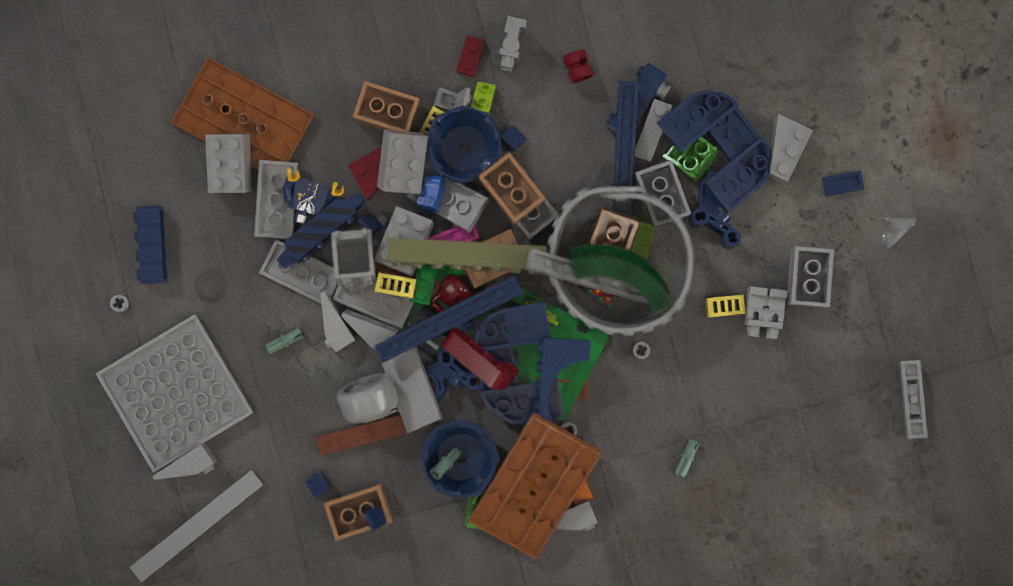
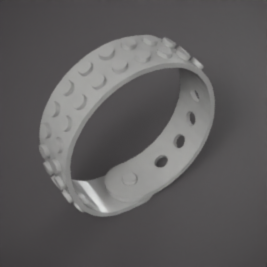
M607 186L589 190L588 187L576 193L577 197L574 200H568L561 208L564 211L561 216L556 217L552 226L555 230L552 236L550 235L548 247H551L550 254L559 257L561 237L568 217L583 199L595 193H599L600 198H615L616 201H627L628 198L649 201L665 210L678 224L688 250L686 282L672 306L653 318L629 323L614 322L600 318L577 302L564 280L549 276L552 287L555 286L558 292L556 294L557 298L562 304L565 303L569 308L568 312L574 318H580L587 327L601 329L603 333L609 335L622 333L623 336L634 335V332L637 331L646 333L654 330V327L660 323L662 326L671 320L672 314L675 311L679 313L685 305L686 301L684 298L691 282L694 253L689 231L682 218L666 202L652 195L636 192L644 191V186Z

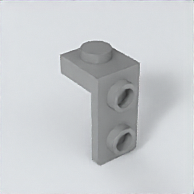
M440 87L437 90L434 107L449 111L456 107L468 106L471 100L470 88L466 87L457 94Z

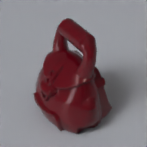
M451 273L445 276L441 283L440 291L433 296L431 308L440 313L445 309L436 300L441 299L448 307H452L474 296L475 293L459 277Z

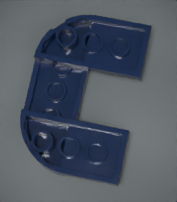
M705 90L683 100L656 123L679 153L706 132L710 135L730 162L703 184L726 213H730L765 182L770 171L769 159H771V153L765 138L758 135L738 109L739 104L732 97L722 92Z
M545 301L505 307L494 311L481 323L474 341L500 363L507 361L517 367L514 346L538 343V341L541 342L542 337H551ZM517 374L508 388L495 390L488 386L485 390H481L483 400L489 410L504 421L519 424L527 423L533 413L537 414V412H534V400H538V392H535V381L520 384ZM558 378L553 380L548 393V409L552 419L564 417Z

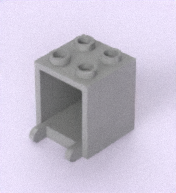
M362 228V230L334 231L331 233L334 274L338 286L352 288L355 284H361V286L366 287L376 283L374 240L371 229Z

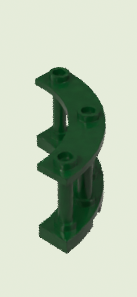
M585 244L569 249L573 260L569 261V265L576 280L594 276L614 278L629 284L640 292L651 306L653 312L672 306L667 295L670 293L666 281L659 271L639 254L611 244Z

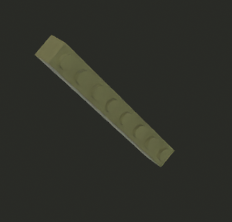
M389 238L387 263H391L392 267H403V264H411V268H423V265H431V269H443V266H451L450 270H462V267H470V271H482V268H490L489 272H501V269H509V273H521V270H527L528 274L539 275L540 273L526 269L529 250L535 249L546 253V246Z

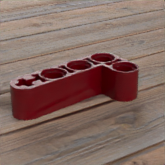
M452 328L442 344L449 353L495 390L508 388L519 372L518 368L510 362L500 363L458 328Z

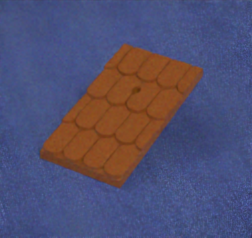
M206 57L170 123L204 142L205 135L250 134L251 167L258 170L259 160L289 162L315 114ZM224 105L228 108V111L225 113L222 111Z
M533 413L475 507L468 522L528 556L537 559L597 463L602 451L568 431L559 428V426L538 414Z

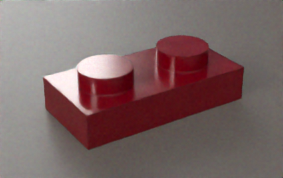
M469 35L466 36L456 73L475 78L485 40Z

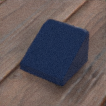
M515 125L501 135V140L513 152L527 140Z
M367 213L358 220L364 228L371 229L372 235H375L382 227V223L371 213Z
M322 471L305 482L315 498L332 487Z
M380 506L371 508L364 513L371 531L387 523Z

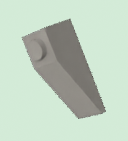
M657 99L653 100L635 147L634 157L651 162L663 132L656 122L671 111L672 105Z
M323 290L320 294L326 337L324 342L330 350L333 349L336 353L355 341V336L326 291Z
M348 309L341 315L374 349V345L400 332V329Z
M203 443L152 477L154 480L196 475L202 472L207 474L215 469L213 465L218 461L207 444Z
M586 500L568 507L555 529H584V531L593 529L595 527L594 524L598 522L589 501Z

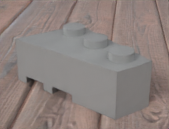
M778 113L773 120L768 178L784 185L788 182L813 130Z

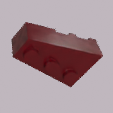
M382 146L348 165L368 202L380 189L377 187Z

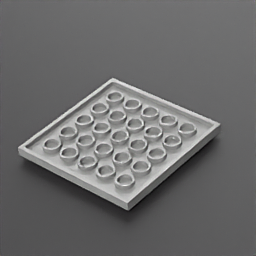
M197 314L192 315L95 373L153 473L255 413Z

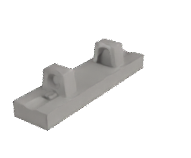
M920 360L899 361L906 439L928 438Z

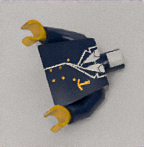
M291 168L287 169L288 177L282 189L288 208L297 211L294 222L305 224L308 214L316 216L344 193V186L341 189H335L338 186V182L333 183L332 190L330 191V187L300 178L298 169L295 174H291Z

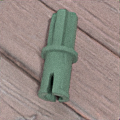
M298 327L285 335L282 333L281 337L266 343L265 346L267 351L272 354L284 347L288 348L290 344L303 339L304 336Z
M691 439L688 440L683 454L680 455L681 460L676 468V475L682 478L686 476L691 463L695 461L693 459L700 443Z
M453 447L445 456H442L438 464L430 471L432 477L440 479L447 470H450L453 467V463L460 456V450Z

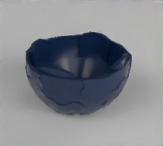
M460 106L436 116L427 133L426 154L428 160L441 176L454 182H473L479 179L478 176L494 165L501 155V135L492 117L488 113L472 107ZM468 145L470 152L468 154L460 153V146Z
M453 420L434 429L427 437L421 453L423 469L429 484L437 492L439 491L453 497L468 498L484 491L490 481L493 480L499 465V452L490 433L482 426L466 420ZM456 447L458 450L466 453V461L458 462L456 460L453 463V467L447 470L440 479L432 477L430 471L451 448Z

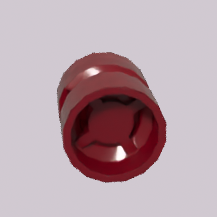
M585 49L571 52L562 57L565 68L569 69L568 77L571 84L585 81L594 76L591 65L587 64L589 59Z

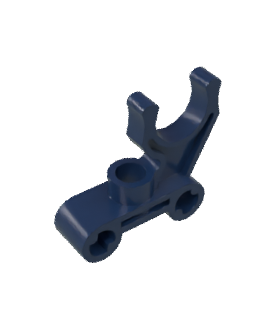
M710 170L699 184L698 207L691 213L688 222L693 228H701L705 225L721 236L720 244L723 248L732 249L740 243L741 235L736 229L728 225L731 220L730 216L718 210L717 207H721L720 204L703 184L715 174ZM699 215L701 216L702 220L697 221L695 217ZM728 236H731V237H732V242H734V243H730V242L728 241V240H729V237H728Z
M446 349L440 351L438 355L439 361L424 368L427 376L433 378L436 382L437 390L434 396L437 404L447 393L446 380L460 389L464 384L472 390H485L488 388V385L481 379L480 384L477 385L476 380L479 377L461 365L460 361Z

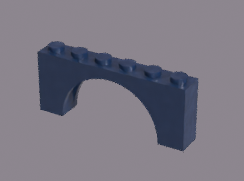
M542 337L541 342L538 341L537 352L541 354L540 361H537L536 373H539V381H535V392H538V400H534V412H537L539 416L553 424L555 422L551 418L548 409L550 386L555 377L567 366L577 362L590 361V340ZM575 435L576 437L584 441V438L582 436Z

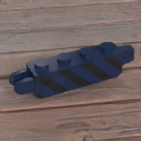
M356 193L348 200L345 197L335 199L285 240L286 249L276 259L278 263L286 269L296 262L298 264L307 262L316 249L319 251L327 245L326 241L332 237L331 233L334 231L342 232L341 229L344 226H350L356 221L358 216L357 210L364 205V197Z

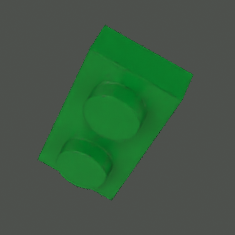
M423 265V268H418L415 278L414 295L410 299L411 303L430 305L438 269H431L430 266Z

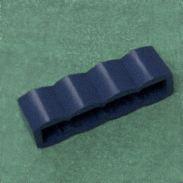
M647 63L645 67L642 65L636 74L638 76L636 82H639L636 124L667 76L666 73L650 63ZM612 113L606 122L609 124L607 130L616 135L617 113L615 115Z
M136 207L133 219L137 223V231H135L134 237L139 245L138 250H136V260L140 264L139 269H137V279L140 280L141 284L167 283L168 273L163 207Z

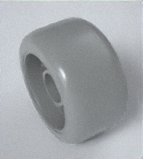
M377 373L362 377L344 386L337 393V402L347 422L361 423L377 418L393 409L398 403V394L391 377L385 373Z

